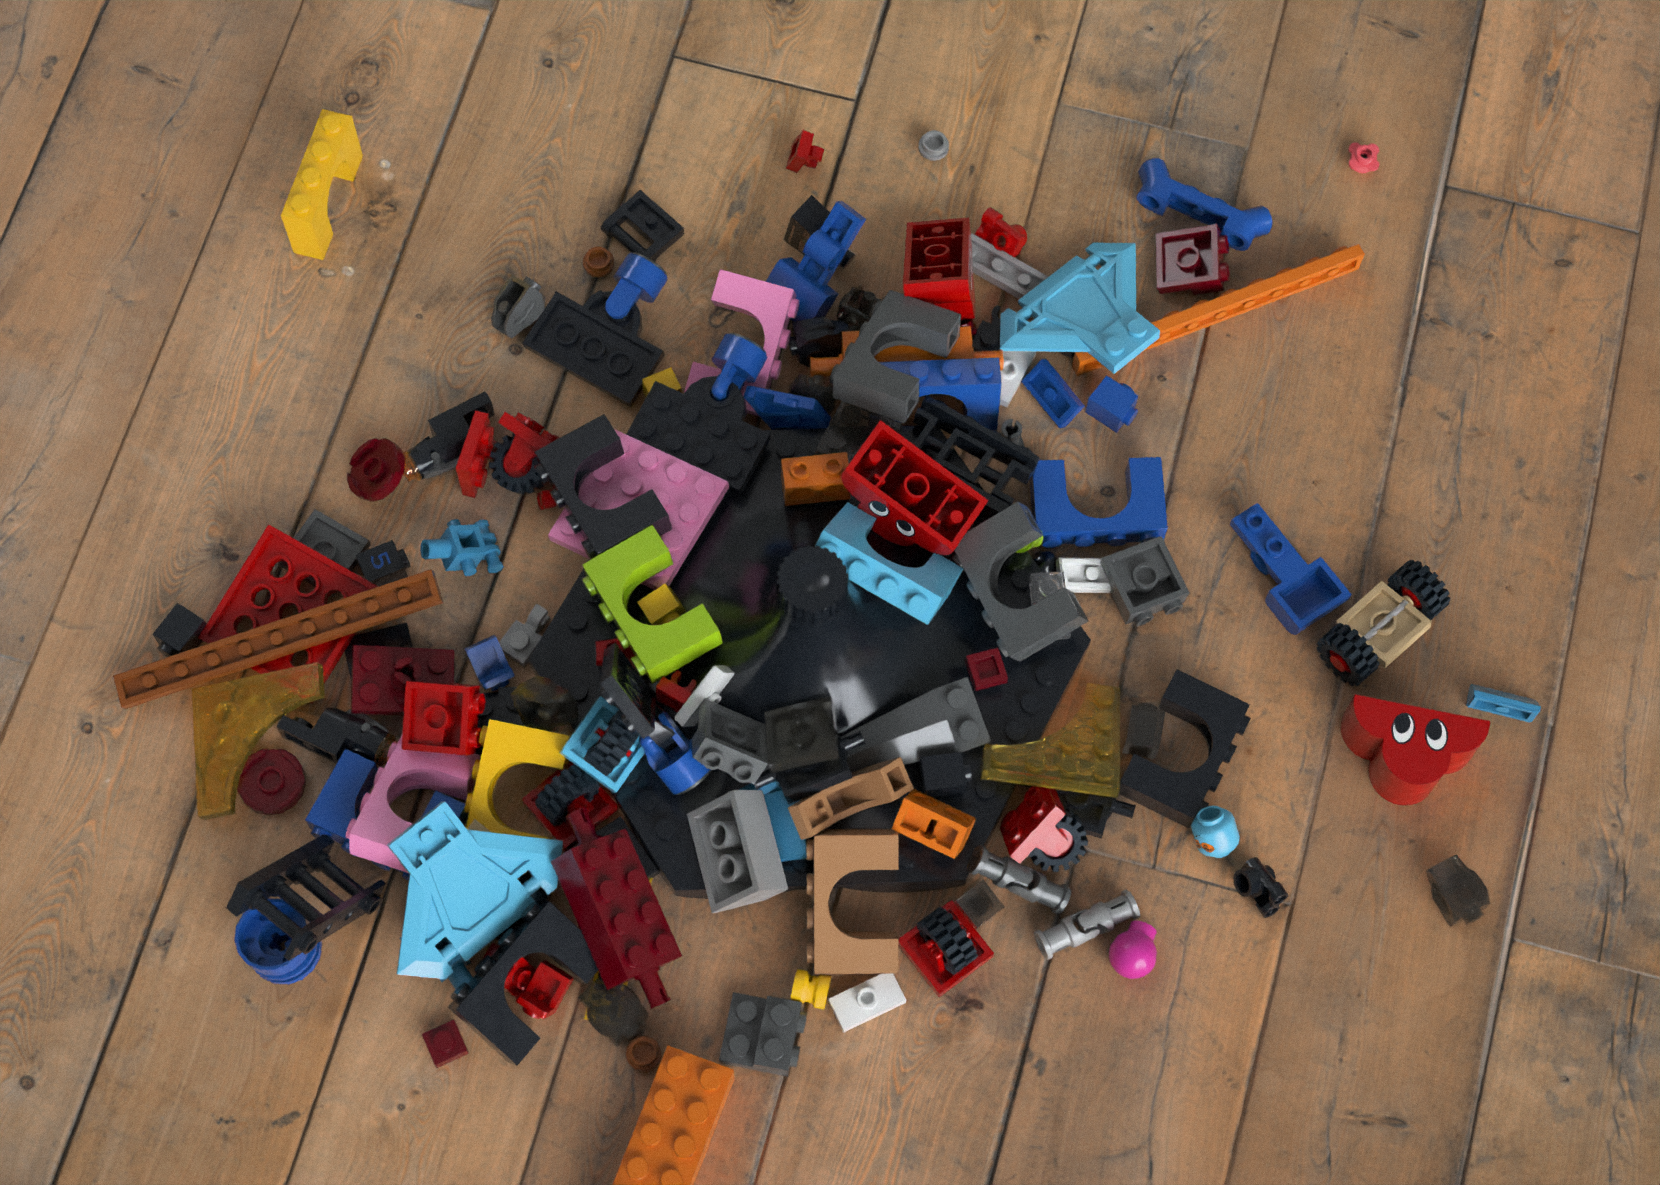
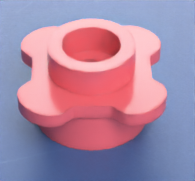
M1355 142L1349 146L1348 150L1351 153L1349 167L1359 173H1367L1369 171H1376L1379 168L1380 163L1377 161L1379 147L1376 144L1360 145Z

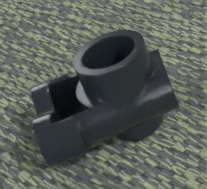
M1257 857L1246 861L1243 867L1234 873L1233 882L1237 892L1243 897L1252 895L1257 902L1255 904L1264 918L1274 915L1280 909L1279 905L1289 896L1279 881L1276 882L1273 869L1269 865H1263Z

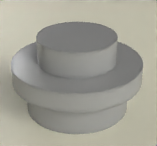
M928 131L920 138L918 149L925 159L937 161L947 155L949 141L940 131Z

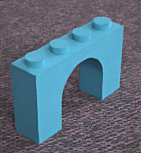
M847 502L823 529L815 547L820 546L822 549L828 548L831 553L835 552L837 558H841L843 565L847 568L848 580L928 625L950 595L964 568L935 553L932 554L924 566L917 568L901 566L887 560L878 554L866 540L876 518Z

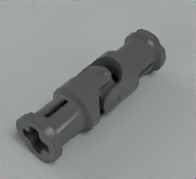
M982 844L974 849L969 858L967 870L970 874H981L991 879L992 883L1000 888H1006L1011 893L1032 903L1038 901L1050 907L1051 911L1055 914H1060L1070 900L1071 889L1068 885H1058L1047 880L1046 875L1039 871L1019 864L1007 856L1001 858L988 852L987 847Z

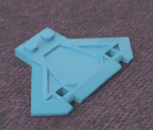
M1092 243L1086 248V252L1090 255L1084 260L1075 256L1020 298L1018 304L1022 308L1018 312L1007 308L1000 316V350L1088 352L1115 374L1160 337V330L1136 311V243ZM1098 265L1102 266V267H1101L1100 269H1098V270L1095 268V267H1097ZM1032 317L1034 320L1029 323L1027 320Z
M442 801L388 843L387 846L409 873L397 974L439 979L447 978L454 972L448 964L450 960L458 954L465 962L521 917L523 911L534 902L531 897L534 892L542 888L549 895L557 888L558 877L551 861L561 855L563 841L468 830L449 805ZM528 871L532 877L521 884L518 878ZM446 937L449 944L438 951L435 945Z

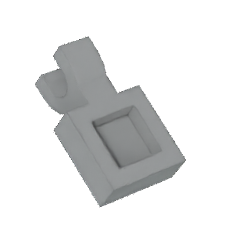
M536 604L530 612L527 622L522 624L515 620L499 642L504 654L523 667L528 664L531 654L542 638L538 633L551 619L547 615L548 611Z

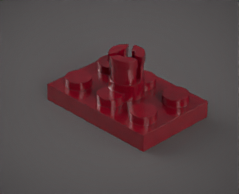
M353 645L351 714L404 716L406 681L454 683L455 650Z

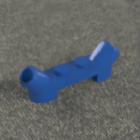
M1149 159L1141 165L1138 171L1143 186L1137 194V200L1143 207L1161 216L1164 215L1167 207L1206 225L1217 224L1220 231H1222V235H1227L1230 248L1245 251L1250 247L1254 238L1267 235L1272 228V216L1268 208L1261 205L1241 211L1228 205L1222 199L1212 198L1199 192L1197 188L1191 185L1179 183L1171 179L1166 164L1162 159Z

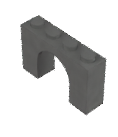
M889 290L883 301L879 300L876 303L873 316L869 322L865 321L862 324L859 337L855 343L851 342L848 345L841 364L834 366L830 376V382L833 383V398L905 423L919 402L920 379L888 368L879 363L874 357L886 348L906 345L947 358L960 337L961 314Z
M1017 501L968 531L954 550L955 553L952 554V558L955 564L964 568L963 571L965 570L970 580L967 582L970 593L976 600L980 599L985 608L981 611L984 620L990 628L994 627L1000 638L996 642L1005 657L1010 656V658L1021 662L1087 623L1089 620L1074 592L1065 587L1035 605L1023 609L1010 608L1001 598L998 589V576L1004 562L1013 553L1043 536L1029 508Z

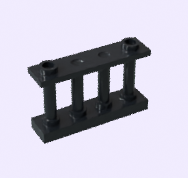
M323 834L238 882L226 909L236 917L249 909L252 911L257 909L292 939L284 955L290 961L301 953L308 954L317 943L365 913L368 915L372 914L382 902L380 895L386 883L379 880L366 889L360 886L330 861L331 856H329V853L335 841ZM321 871L352 897L344 902L312 876L311 873ZM301 884L331 910L322 914L289 886ZM271 896L274 898L279 896L310 923L301 928L267 899Z

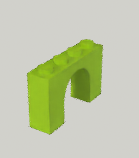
M653 525L582 564L586 574L582 581L591 596L596 594L599 596L602 603L598 607L607 623L612 620L615 622L618 630L614 633L624 650L628 647L631 648L635 655L631 658L635 669L640 676L647 674L652 684L723 643L720 631L703 603L678 618L661 625L643 624L628 614L627 604L633 590L643 581L673 565L670 552Z

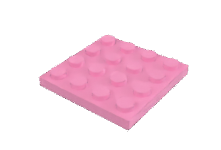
M615 430L621 440L624 454L591 472L581 484L579 499L592 508L609 510L620 507L652 489L668 513L672 530L660 537L670 552L673 565L640 584L656 590L665 583L670 586L729 489L728 481ZM564 508L548 534L550 541L590 559L581 542L585 541L584 537L580 532L577 534L573 533L565 518L569 513Z

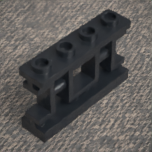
M926 396L922 401L921 407L917 409L913 423L924 429L916 441L911 443L920 450L925 446L938 453L934 459L936 462L988 500L976 519L984 522L1011 506L1014 498L1005 494L1003 490L1012 477L1027 485L1036 471L1040 458L1030 449L1009 441L1001 433L991 431L978 424L972 417L962 415L949 408L943 401ZM936 427L951 434L946 443L932 436ZM955 446L981 460L972 474L946 461ZM993 458L1008 466L1003 474L988 467ZM980 478L996 485L991 494L975 486Z

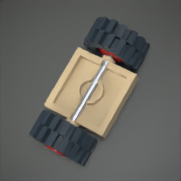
M1407 561L1388 578L1389 584H1385L1383 581L1378 583L1342 615L1331 630L1318 640L1316 645L1318 646L1317 651L1321 653L1319 655L1321 660L1327 662L1325 664L1327 668H1331L1336 677L1340 676L1341 681L1344 683L1348 682L1350 686H1359L1379 668V664L1385 669L1431 628V620L1447 607L1450 602V597H1448L1449 591L1443 588L1445 586L1444 582L1437 579L1438 575L1435 572L1431 573L1430 567L1427 565L1423 567L1420 561Z

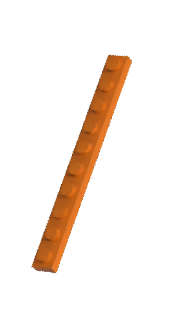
M1359 244L1349 248L1343 246L1326 257L1311 258L1297 268L1292 269L1288 267L1282 269L1275 276L1268 279L1258 278L1249 283L1247 287L1239 290L1229 289L1218 298L1210 301L1206 299L1200 300L1189 309L1181 312L1178 310L1171 311L1162 319L1152 322L1160 330V337L1145 350L1358 270L1365 254ZM1088 352L1074 353L1072 368L1076 376L1104 366Z

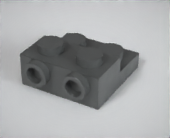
M1162 536L1105 556L1100 562L1114 590L1112 598L1125 624L1135 622L1136 626L1144 625L1154 618L1153 614L1163 610L1165 615L1173 614L1183 608L1182 603L1185 602L1190 593Z
M704 698L698 708L699 728L692 737V758L708 769H719L728 773L738 782L755 784L768 764L765 724Z
M733 992L719 1063L788 1077L790 1067L797 1068L800 1046L794 1045L797 1032L804 1033L807 1012L801 1011L802 1002L767 996L766 999Z

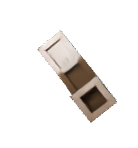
M901 757L851 773L853 778L805 797L788 807L800 839L811 838L845 817L877 805L893 802L913 790L914 788Z

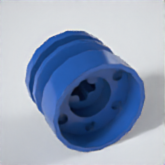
M267 899L301 928L310 923L282 899ZM249 909L244 912L236 926L234 941L238 954L257 974L271 983L289 985L303 980L315 969L321 957L322 941L317 943L308 954L301 953L290 961L287 960L284 955L292 939L257 909L253 911ZM286 941V942H285V947H286V949L283 950V951H280V950L282 949L280 944H281L282 942Z

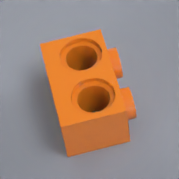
M847 452L781 459V481L785 506L850 499L851 494L841 480V474L849 464Z
M913 789L904 798L891 829L955 859L964 849L977 818Z

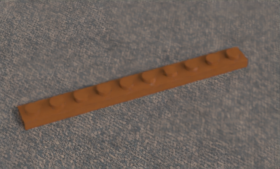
M430 569L113 675L120 705L122 708L128 709L442 604L443 600L435 572Z

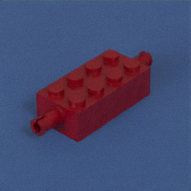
M584 807L566 816L579 844L552 860L551 863L606 989L609 990L632 979H635V981L639 980L649 1002V1007L653 1009L671 1000L658 971L661 970V967L682 957V954L626 828L604 837L597 835L588 815V810Z

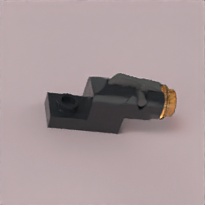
M486 391L428 420L433 437L427 436L416 446L403 452L405 457V471L403 474L408 482L414 479L416 481L429 479L456 469L475 410L488 413L489 419L495 415L492 401Z
M326 708L314 728L312 724L300 717H295L293 720L284 715L276 726L282 738L336 764L344 750L347 749L375 762L378 766L386 765L389 760L387 755L393 742L398 743L396 736L389 733L388 729L366 714H351V709L345 712L337 708Z

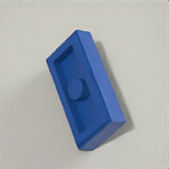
M1041 359L1021 381L1059 428H1065L1085 407L1047 359Z

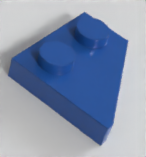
M755 386L746 387L743 397L771 430L828 428L831 417L816 399Z

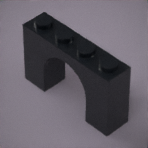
M605 414L535 451L539 464L534 466L538 476L543 484L548 481L553 487L550 494L559 509L562 507L566 508L569 515L565 518L573 533L577 534L580 532L584 537L585 541L581 542L590 560L651 525L655 527L660 536L672 530L669 515L652 489L620 507L609 510L592 508L579 499V490L584 479L594 470L624 454L621 440Z
M1176 669L1162 697L1159 709L1196 727L1207 743L1208 758L1203 765L1195 770L1173 772L1134 754L1118 785L1116 793L1190 828L1197 813L1209 805L1208 802L1204 801L1208 790L1215 793L1223 774L1217 771L1222 761L1229 764L1237 748L1236 745L1232 744L1236 733L1241 736L1243 735L1251 719L1245 715L1250 704Z
M540 900L538 903L534 901L523 911L521 915L522 922L515 930L510 928L502 935L498 941L500 947L492 956H485L474 969L477 974L468 984L464 982L457 987L451 995L453 1001L448 1006L456 1016L507 1062L517 1066L540 1040V1037L511 1011L506 1002L504 984L513 964L527 954L542 952L551 957L569 975L573 976L577 982L587 984L598 971L582 931L550 901Z

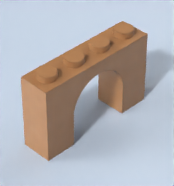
M824 829L814 835L813 839H807V860H813V874H807V895H813V908H807V929H813V942H807V964H814V974L898 973L897 931L859 932L847 929L834 919L828 907L832 888L846 874L858 870H898V832L893 829Z

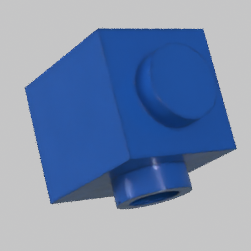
M1106 375L1088 398L1085 413L1117 433L1123 424L1129 426L1136 417L1138 409L1135 407L1138 395L1128 385L1124 383L1119 384Z

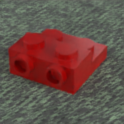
M406 681L401 749L465 756L476 754V748L481 747L479 738L482 728L478 727V714L483 713L486 703L485 695L480 693V685Z

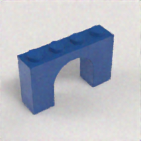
M999 357L879 362L888 368L919 378V397L930 394H946L956 397L963 402L964 415L972 417L978 424L991 431L997 430L1002 385ZM867 410L869 427H875L880 420L888 426H902V422Z
M1161 457L1128 459L1125 470L1128 504L1121 512L1108 518L1086 516L1071 504L1066 490L1064 460H1039L1036 471L1029 482L1032 515L1043 533L1041 545L1046 548H1056L1062 544L1089 547L1094 543L1122 546L1127 542L1143 543L1162 536L1164 540L1168 525Z
M347 749L344 750L305 819L312 830L311 835L315 838L323 834L327 835L332 840L342 844L341 848L350 854L349 839L346 838V831L352 819L357 820L360 814L361 801L364 795L369 793L373 787L374 778L378 770L375 762ZM435 791L421 817L440 802L445 801L464 825L469 815L464 811L465 804ZM371 861L383 870L390 871L391 867ZM400 871L403 872L402 877L409 881V873Z

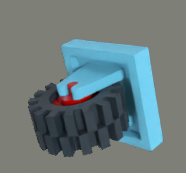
M600 696L559 753L610 791L617 793L644 755L645 750L639 743L640 734L637 731L631 733L621 719L623 712L614 705L611 706Z

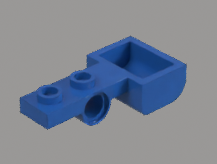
M843 201L835 203L821 229L815 231L807 240L803 248L805 256L802 261L798 263L792 257L780 259L766 282L794 289L796 299L800 300L796 317H790V320L793 322L821 316L825 317L839 295L838 292L827 284L866 221V218Z
M1258 503L1231 520V527L1251 550L1250 556L1256 568L1264 575L1270 574L1278 584L1269 590L1265 602L1291 634L1297 635L1350 599L1352 594L1323 558L1319 557L1308 565Z

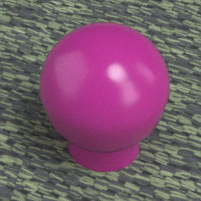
M1132 921L1128 931L1119 934L1114 939L1109 948V960L1113 969L1119 975L1129 979H1138L1151 972L1156 964L1157 950L1153 942L1157 933L1155 928L1142 921Z

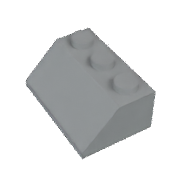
M732 790L687 814L712 913L765 901L788 890L762 790Z

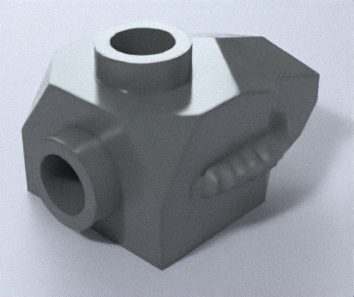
M511 275L494 299V310L491 317L492 326L512 339L524 328L531 325L540 317L545 309V297L539 292L542 287L527 276L522 281Z

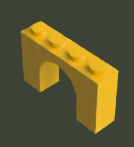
M322 109L281 213L283 224L295 254L324 260L333 236L327 211L332 179L336 177L354 181L363 157L354 121L350 115Z
M489 719L488 726H483L480 733L479 743L483 746L481 760H475L472 770V779L476 780L474 792L468 794L464 811L469 814L465 828L467 829L475 819L493 833L553 839L552 837L518 831L507 826L496 813L493 793L500 776L506 770L518 764L531 763L562 770L568 769L569 760L559 752L570 736Z

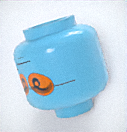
M1219 806L1205 807L1197 813L1192 821L1191 830L1199 852L1205 856L1214 858L1226 857L1239 844L1240 835L1235 818L1227 809Z

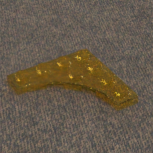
M316 662L192 689L197 813L199 818L207 820L235 814L237 787L242 770L251 751L261 737L283 715H287L302 705L325 698L322 665Z
M1087 683L1083 704L1074 718L1066 726L1045 738L1015 745L985 744L982 753L981 779L1117 798L1120 790V687Z

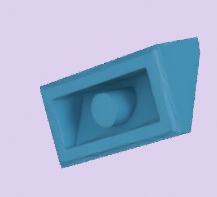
M1471 684L1469 687L1466 706L1469 708L1529 723L1534 720L1541 709L1539 703L1531 698Z
M782 790L765 794L764 798L781 862L807 859L806 839H800L788 807L796 802L788 804Z

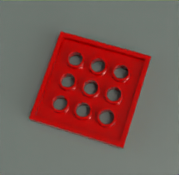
M268 524L198 638L209 644L239 634L237 627L244 618L252 619V629L283 619V611L288 606H297L298 613L327 604L328 598L334 593H342L343 598L378 586ZM280 561L287 562V573L280 578L274 577L272 572L274 565ZM307 577H314L316 581L314 590L307 594L300 591L302 580ZM261 590H269L271 594L270 601L264 606H257L255 603L256 594ZM356 632L304 649L308 652V661L301 667L293 665L292 659L295 654L293 653L251 667V669L313 704Z

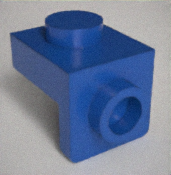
M495 635L464 648L478 681L484 690L490 688L491 691L498 690V687H505L510 683L509 679L515 676Z

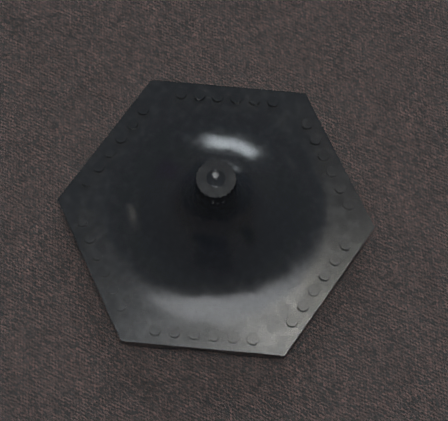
M919 425L889 426L913 443L924 429ZM875 427L763 430L770 433L772 438L742 494L731 489L727 490L669 586L686 610L681 615L703 603L718 627L723 640L721 645L677 669L676 671L682 672V679L678 685L680 687H687L694 679L698 687L713 666H728L735 674L719 694L721 700L718 704L765 724L766 743L768 744L828 718L834 731L841 737L935 688L968 677L991 742L962 752L963 762L969 761L972 782H967L965 793L933 797L977 818L964 849L953 859L898 832V870L853 871L839 879L833 888L899 893L933 891L964 886L971 875L967 870L970 856L978 845L987 846L1037 744L1068 691L1089 648L1091 639L1080 626L1020 662L1010 658V656L1005 657L999 649L996 640L1000 637L995 628H990L984 620L981 611L985 608L980 599L976 600L967 587V582L970 580L965 570L961 572L950 595L928 625L848 580L847 568L843 565L842 559L837 558L835 552H829L828 548L822 549L820 546L815 547L823 529L847 502L855 507H858L860 502L851 495L850 499L785 506L781 481V459L847 452L850 463ZM936 427L932 436L946 443L948 439L941 429ZM925 446L921 450L932 459H935L938 453ZM953 448L946 461L972 474ZM977 482L975 486L983 490L981 485ZM975 519L968 531L983 522ZM872 529L866 538L868 544L882 557L905 567H922L933 554V552L922 548L915 542L910 546L894 544L879 536ZM955 551L952 552L950 555H941L955 563L952 558V554L955 553ZM1028 551L1013 553L1007 558L1000 569L998 576L999 593L1005 604L1010 608H1028L1056 592ZM584 569L529 658L532 670L571 734H573L598 697L602 696L599 690L602 687L600 684L602 666H597L596 641L617 639L614 632L618 630L613 620L607 623L598 607L602 603L597 594L591 596L582 581L586 577ZM639 584L631 593L627 604V612L636 621L652 625L637 603L654 591L643 584ZM998 648L1008 676L1007 683L974 691L964 661L965 657ZM672 672V673H670L669 675L665 676V678H667V679H669V680L671 681V676L673 675L674 672ZM644 674L642 678L656 694V685L660 680L652 684L647 674ZM656 696V704L675 720L677 712L657 701ZM676 720L674 722L687 740L692 739L699 728L698 723L696 726L683 727ZM674 742L664 750L668 754L678 745ZM767 751L768 764H767L766 768L764 769V771L770 769V766H769L770 757H769L768 751ZM644 753L617 793L612 791L611 793L643 849L675 896L708 899L687 814L732 790H739L745 787L750 782H738L728 773L715 769L702 782L681 795L672 794L651 768ZM919 762L904 765L913 788L923 793ZM911 791L893 802L877 805L845 817L826 829H891L904 798ZM803 859L781 862L788 885V890L782 893L793 890H806L807 874H813V860Z

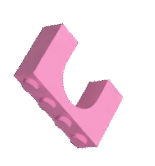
M720 269L711 298L713 304L752 316L762 325L765 335L763 349L766 351L768 358L754 383L745 382L740 392L744 396L747 386L770 389L772 379L777 380L780 374L782 361H779L778 357L781 348H787L791 331L787 330L790 317H796L800 300L796 299L794 289ZM693 362L684 393L691 384L705 377L718 376L722 370ZM745 399L747 413L759 416Z
M401 735L398 743L393 742L387 755L388 762L385 767H380L377 770L371 794L366 793L364 795L357 820L352 819L348 825L346 838L349 839L350 854L407 872L387 844L414 823L398 817L391 810V803L399 795L413 789H431L466 800L476 783V780L472 779V770L475 760H480L479 754L465 756L401 749Z

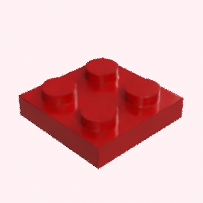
M476 410L456 465L462 494L472 498L476 497L478 488L484 487L488 470L485 468L488 459L493 460L490 457L491 451L496 453L497 450L494 446L497 443L493 437L494 427L490 424L488 413Z

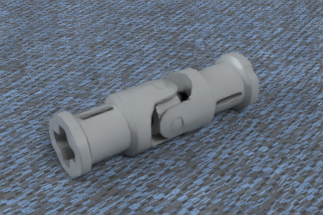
M1126 889L1117 898L1106 903L1097 902L1093 904L1091 909H1085L1060 920V924L1043 932L1041 930L1035 931L1034 937L1043 957L1049 960L1053 957L1054 953L1069 946L1075 948L1099 934L1114 930V925L1131 917L1133 919L1140 918V911L1133 895ZM1075 922H1077V925L1079 927L1078 930L1074 926Z

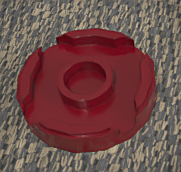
M377 438L370 439L361 445L349 463L352 466L350 474L347 472L349 489L357 497L371 502L382 500L391 494L400 483L405 471V457L402 449L396 443L386 438L380 440Z
M268 748L260 749L251 754L239 767L237 774V791L245 805L256 813L269 816L284 813L294 807L303 796L306 785L305 771L296 756L287 750L279 748L270 750Z

